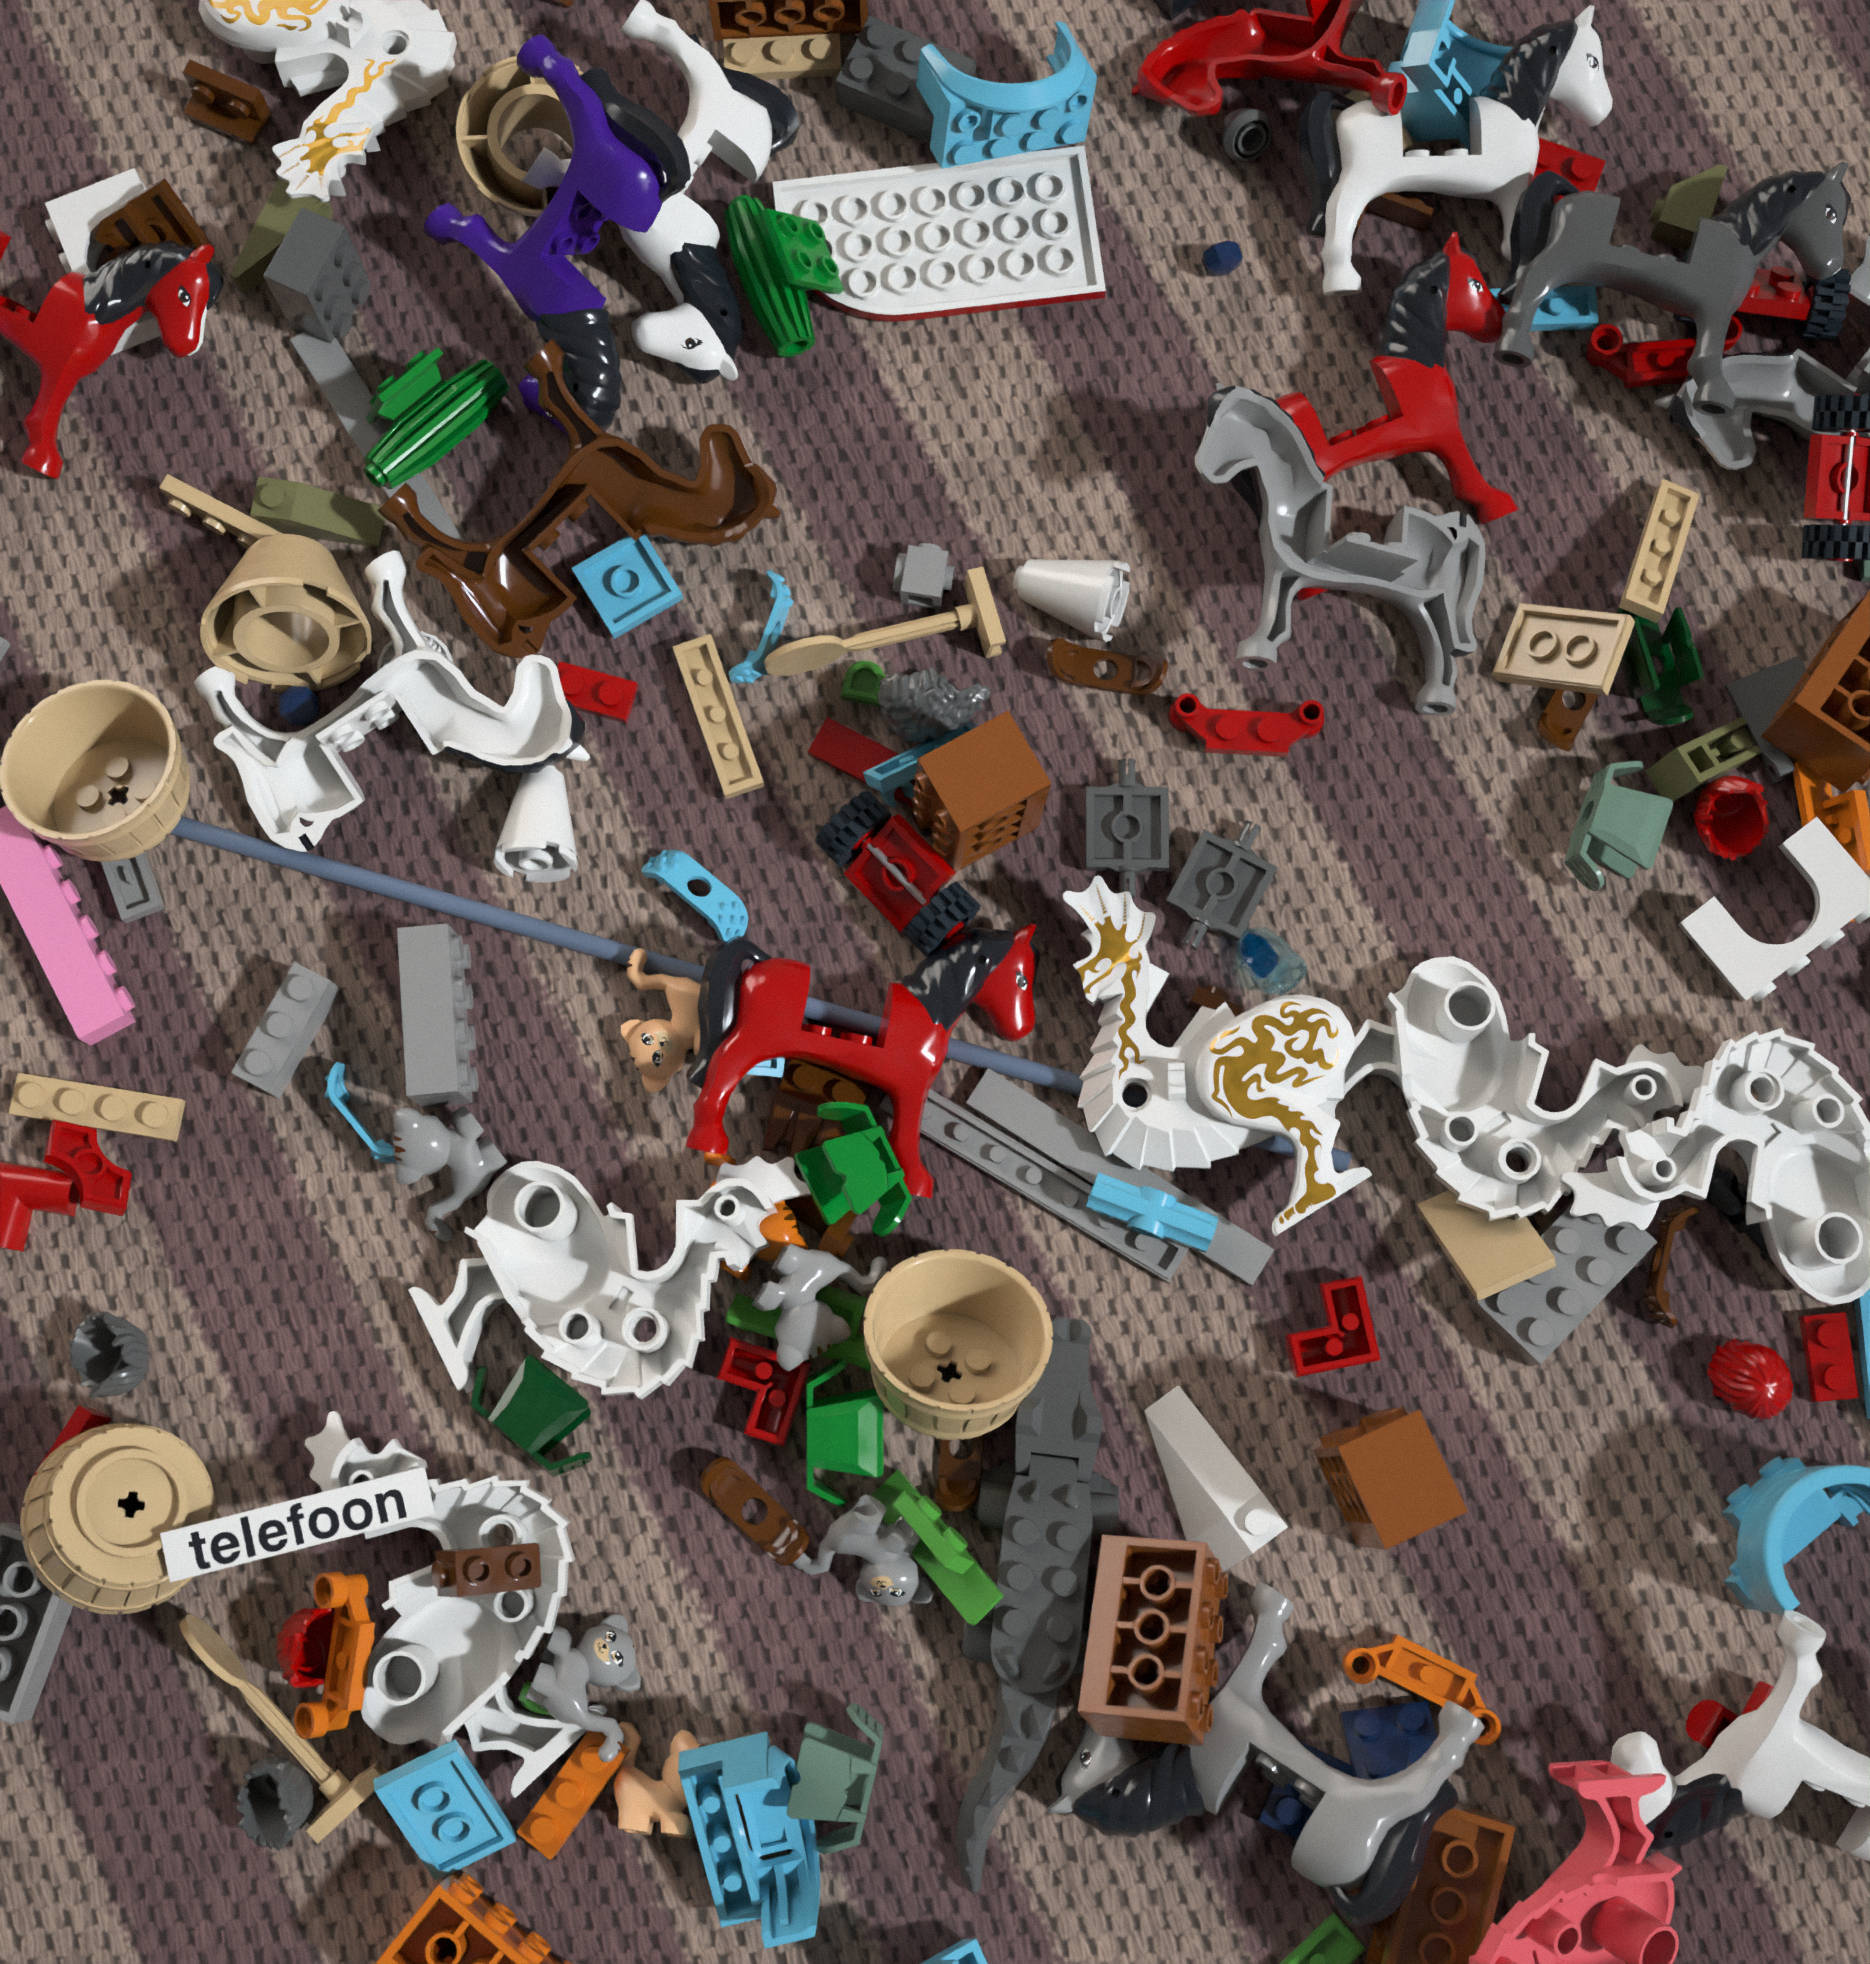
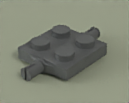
M1126 758L1118 760L1119 783L1107 787L1086 786L1085 871H1110L1119 874V893L1126 891V883H1128V892H1130L1132 898H1136L1135 874L1144 871H1168L1169 787H1146L1135 783L1136 760L1129 758L1128 774H1126Z
M1246 820L1244 822L1245 824L1236 841L1222 839L1204 829L1166 899V905L1185 914L1192 921L1184 939L1181 941L1187 947L1194 933H1196L1197 935L1190 946L1192 950L1198 949L1207 930L1218 931L1239 942L1278 868L1259 858L1250 849L1261 830V827L1255 823L1249 837H1246L1253 823L1252 821Z

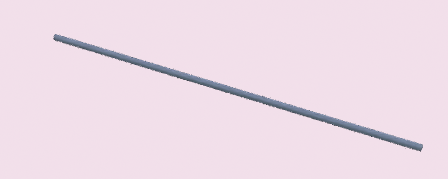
M180 816V821L170 833L171 835L626 966L634 949H638L635 946L312 853L287 849L277 843ZM645 950L648 959L643 971L653 974L663 973L673 977H688L701 985L704 966ZM807 997L804 1017L878 1038L881 1017L812 997ZM951 1037L949 1039L948 1052L945 1058L986 1070L989 1068L1000 1074L1080 1096L1084 1082L1079 1079L1081 1076L1079 1074ZM1128 1088L1123 1093V1101L1130 1107L1142 1106L1147 1099V1094ZM1272 1136L1252 1145L1253 1147L1294 1158L1292 1146L1280 1136ZM1332 1147L1331 1155L1334 1170L1340 1172L1347 1171L1351 1153Z

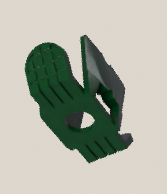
M1676 607L1663 636L1661 635L1658 623L1618 608L1617 614L1631 615L1635 621L1620 665L1630 695L1634 699L1639 698L1646 720L1656 725H1672L1691 719L1693 717V709L1684 704L1679 687L1703 678V670L1682 608ZM1670 644H1671V648H1672L1673 654L1676 656V664H1675V661H1674V658H1673V655H1672V652H1671V649H1670V646H1669ZM1651 656L1657 657L1663 664V673L1659 678L1657 677Z
M529 1355L524 1359L492 1413L482 1407L487 1386L488 1367H479L470 1404L472 1409L552 1477H556L593 1460L591 1452L576 1454L552 1464L543 1457L591 1416V1410L588 1407V1401L537 1358Z

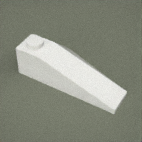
M1179 1385L1144 1410L1186 1541L1207 1542L1214 1556L1219 1559L1223 1572L1256 1552L1287 1528V1525Z

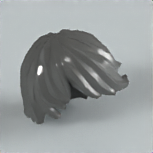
M107 1311L105 1313H93L92 1315L87 1314L85 1321L78 1324L74 1331V1341H70V1347L72 1348L68 1353L71 1354V1367L82 1378L80 1385L91 1388L89 1392L90 1398L93 1399L96 1396H118L141 1383L145 1373L149 1371V1359L152 1357L149 1352L148 1339L141 1329Z
M268 1756L265 1759H260L255 1764H251L249 1770L244 1774L247 1782L239 1790L237 1798L241 1805L236 1807V1810L242 1813L244 1817L237 1825L239 1829L245 1830L247 1838H251L261 1848L267 1846L269 1849L276 1848L279 1851L284 1847L283 1845L292 1840L296 1831L302 1829L312 1812L314 1794L309 1775L299 1769V1764L292 1763L286 1757Z

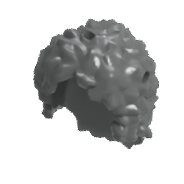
M930 667L928 670H922L921 673L913 672L911 676L903 675L901 672L886 676L880 681V691L877 698L881 706V715L888 721L896 735L904 741L923 743L932 738L939 739L944 733H947L949 730H956L959 724L967 722L968 718L973 716L975 711L981 710L982 702L990 697L991 691L987 686H981L979 683L957 690L954 685L948 683L944 675H939L934 668Z

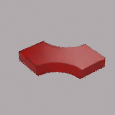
M53 1119L49 1128L43 1162L61 1169L73 1180L79 1192L80 1208L123 1216L127 1208L132 1178L131 1171L118 1167L107 1159L98 1145L97 1129Z

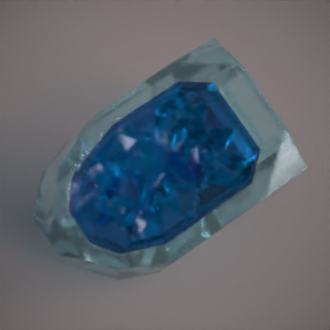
M1266 927L1247 928L1240 940H1238L1237 952L1240 963L1253 980L1267 993L1282 995L1295 988L1307 974V965L1303 958L1281 936L1276 935Z

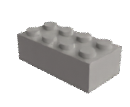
M448 923L397 928L406 1096L422 1108L472 1103V1092H478L479 1080L477 1068L470 1067L469 1051L476 1050L475 1029L473 1025L468 1026L467 1010L473 1009L474 1006L471 984L465 985L464 969L471 968L469 945L463 944L461 935H458Z
M1573 1195L1538 1232L1555 1256L1556 1267L1480 1301L1474 1298L1468 1304V1307L1529 1366L1540 1365L1657 1243L1646 1230L1637 1231L1632 1224L1620 1222L1606 1228L1603 1226L1600 1217L1595 1214L1572 1217L1570 1209L1574 1202Z
M14 1522L0 1523V1720L11 1724L32 1719L73 1605L57 1597L59 1594L51 1592L35 1573L36 1569L31 1567L26 1557L22 1543L24 1536L21 1537L20 1524Z

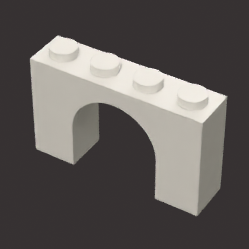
M135 168L45 203L51 217L45 223L54 242H61L64 252L59 254V258L67 274L70 272H80L87 275L97 271L99 255L107 245L100 244L95 240L101 220L128 200L146 190V186ZM150 311L143 314L124 331L111 355L160 336L157 322Z
M1818 817L1814 818L1778 846L1807 880L1813 891L1815 900L1814 915L1810 925L1801 936L1792 942L1778 945L1757 941L1741 929L1715 897L1711 898L1678 924L1742 1002L1747 1001L1751 997L1756 1003L1777 988L1772 981L1786 971L1791 977L1811 961L1806 955L1818 945L1825 951L1845 936L1841 930L1844 925L1852 919H1855L1860 924L1870 917V878Z

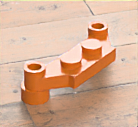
M340 1571L320 1573L314 1581L313 1594L316 1604L321 1609L335 1608L323 1696L320 1701L300 1703L295 1710L294 1726L298 1736L302 1739L322 1737L327 1731L344 1729L348 1725L349 1715L353 1711L362 1710L364 1693L368 1685L367 1673L371 1648L374 1644L375 1622L369 1618L365 1598L368 1594V1581L365 1575L361 1573L344 1575Z
M1394 1634L1392 1641L1367 1648H1352L1343 1657L1342 1669L1346 1677L1358 1684H1368L1380 1675L1442 1707L1445 1702L1451 1701L1468 1710L1475 1717L1483 1719L1485 1727L1474 1743L1490 1745L1498 1739L1501 1733V1723L1497 1715L1486 1709L1474 1684L1477 1674L1398 1634ZM1361 1656L1364 1659V1668L1360 1672H1355L1352 1668L1353 1660Z

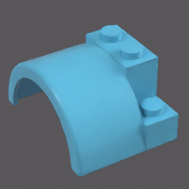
M1419 0L1400 61L1391 62L1388 72L1402 73L1407 79V94L1404 105L1400 110L1402 125L1418 142L1458 138L1470 153L1469 98L1478 97L1481 89L1489 85L1491 75L1497 69L1504 56L1513 47L1482 41L1455 26L1449 20L1455 0Z
M1778 1456L1760 1469L1759 1473L1762 1478L1753 1486L1749 1487L1748 1484H1744L1728 1496L1727 1501L1730 1505L1721 1513L1738 1532L1737 1560L1729 1567L1733 1574L1723 1582L1746 1609L1783 1615L1785 1610L1792 1611L1800 1604L1789 1587L1783 1565L1836 1520L1842 1526L1854 1527L1859 1523L1856 1517L1862 1511L1870 1515V1468L1856 1465L1806 1467L1798 1457L1784 1458L1782 1460ZM1827 1487L1829 1491L1825 1493L1823 1488Z

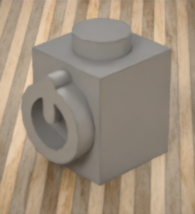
M920 543L918 546L908 545L907 554L899 553L894 572L893 591L900 592L901 604L941 610L944 590H952L955 566L948 565L949 551H944L935 544Z

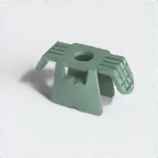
M1642 761L1611 763L1594 773L1588 793L1583 799V804L1569 840L1570 845L1564 863L1577 880L1592 891H1598L1604 886V877L1589 856L1626 879L1633 877L1637 865L1647 870L1654 864L1673 807V801L1669 798L1610 784L1613 777L1625 776L1643 770Z
M851 1703L846 1708V1711L851 1720L874 1741L873 1746L812 1721L806 1723L796 1767L801 1779L792 1785L787 1807L788 1817L791 1819L856 1822L854 1825L835 1830L821 1837L817 1841L816 1846L818 1852L822 1854L834 1853L859 1845L883 1742L884 1727L856 1703ZM845 1805H859V1810Z

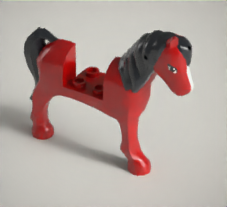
M1 230L0 261L11 239L9 235ZM171 240L141 244L101 266L98 271L87 275L80 272H70L61 277L49 291L38 313H34L26 309L24 305L4 295H0V334L36 364L41 376L40 389L36 400L22 422L29 441V445L24 450L20 460L22 463L49 477L60 478L63 461L58 450L57 434L60 417L71 392L81 379L97 371L114 352L124 331L147 311H150L157 322L162 344L174 357H187L199 350L203 343L207 311L216 302L224 285V279L219 268L210 261L214 253L212 245L205 244L194 250Z
M1457 231L1452 232L1442 251L1409 267L1403 279L1393 288V296L1388 305L1385 321L1381 329L1382 342L1376 351L1378 356L1369 361L1390 417L1386 414L1355 429L1356 436H1354L1352 429L1327 440L1314 408L1301 392L1283 395L1275 399V401L1292 416L1294 423L1302 430L1315 454L1317 465L1326 474L1323 482L1344 470L1368 462L1392 459L1413 452H1429L1437 456L1448 471L1454 497L1457 500L1474 506L1481 525L1519 509L1510 493L1489 485L1482 477L1467 448L1459 424L1455 385L1448 374L1445 364L1446 330L1462 332L1481 343H1495L1501 337L1502 317L1506 310L1488 289L1475 254L1460 247ZM1247 469L1238 472L1230 481L1235 490L1253 511L1259 527L1261 514L1256 501L1251 473ZM1302 588L1296 594L1299 601H1302L1329 589Z
M1030 923L1014 933L1012 931L988 930L980 927L973 928L966 933L953 935L947 943L937 947L926 959L920 962L913 974L904 976L901 983L889 982L876 1046H872V1037L855 1033H841L839 1039L831 1037V1028L808 1023L807 1025L802 1024L810 985L809 964L794 959L771 957L745 937L735 936L717 947L707 959L702 976L697 1007L700 1025V1049L694 1063L687 1070L686 1074L687 1080L702 1090L699 1098L693 1104V1126L688 1134L686 1147L727 1156L730 1140L724 1130L722 1121L730 1095L738 1082L755 1065L764 1061L778 1058L805 1060L829 1067L848 1077L873 1085L889 1097L893 1106V1123L887 1140L900 1168L904 1171L905 1176L903 1180L910 1194L933 1198L934 1178L921 1161L919 1149L921 1122L929 1089L938 1075L948 1052L952 1031L971 1002H974L986 1012L997 1034L1009 1042L1018 1041L1026 1037L1033 1030L1036 1022L1033 985L1036 980L1041 957L1039 950L1031 941L1036 925ZM752 960L754 963L750 964L742 972L741 966L743 961Z

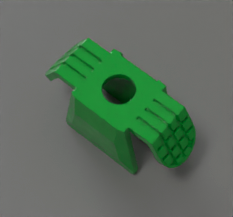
M829 1102L817 1106L818 1117L840 1121L847 1134L823 1142L822 1146L800 1151L794 1156L824 1222L827 1225H832L849 1210L859 1215L878 1200L881 1208L874 1220L872 1231L878 1237L886 1236L900 1223L912 1197L903 1180L905 1176L904 1171L900 1168L888 1143L885 1131L882 1126H877L868 1105L850 1102Z
M844 1359L837 1360L807 1377V1490L840 1507H844L848 1500L832 1487L814 1478L813 1467L871 1477H881L883 1475V1402L878 1396L876 1389L813 1399V1388L842 1371L847 1366Z

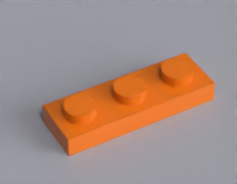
M588 1731L516 1832L549 1860L557 1855L631 1751L622 1744L620 1753L611 1762H602L598 1756V1751L607 1738L603 1732Z

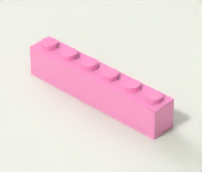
M4 806L0 808V884L78 1039L93 1045L136 1022L130 1011L135 1008V1003L128 990L123 985L118 987L112 974L117 972L116 965L106 950L100 952L94 938L99 936V933L91 918L87 914L81 915L76 905L77 902L81 901V897L70 879L64 881L58 869L63 866V862L57 850L52 844L46 845L42 838L22 825L13 816L14 814L9 811L8 807Z

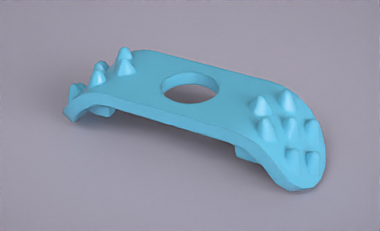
M771 569L765 572L772 584L770 597L776 601L758 650H750L745 661L728 672L732 683H754V680L758 677L768 674L764 660L767 655L775 650L788 616L789 607L794 604V601L789 597L791 590L787 585L782 584L785 578L774 573Z
M663 850L656 857H650L649 861L642 867L641 871L646 878H654L661 885L664 883L708 920V924L715 929L721 941L726 942L732 937H742L748 925V914L743 902L733 891L688 854L679 850ZM693 879L702 880L708 884L710 893L703 897L696 896L689 891L687 883Z
M336 1062L330 1073L325 1077V1081L328 1082L324 1097L330 1098V1106L339 1109L365 1143L372 1149L371 1156L374 1159H379V1162L385 1163L396 1162L393 1147L383 1139L376 1141L346 1104L351 1098L344 1084L346 1065Z

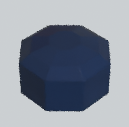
M1226 240L1214 244L1207 249L1202 256V263L1207 275L1220 277L1237 269L1242 262L1243 256L1238 243Z
M290 686L279 697V713L291 725L308 726L319 715V699L308 687Z

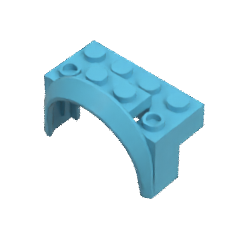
M1060 21L1055 23L1058 32L1054 54L1046 56V60L1055 74L1033 82L997 83L981 80L953 67L933 44H928L920 49L916 86L934 115L930 150L941 169L1085 142L1097 75L1084 57L1066 23Z
M767 1731L679 1752L678 1764L679 1776L721 1928L761 1918V1935L765 1949L813 1938L817 1928L820 1903L819 1852L816 1846L817 1836L814 1820L791 1819L787 1815L792 1785L801 1779L796 1769L797 1763L777 1746L770 1745ZM735 1794H738L740 1799V1803L747 1824L752 1850L749 1848ZM793 1849L789 1855L777 1856L768 1860L759 1858L763 1855Z

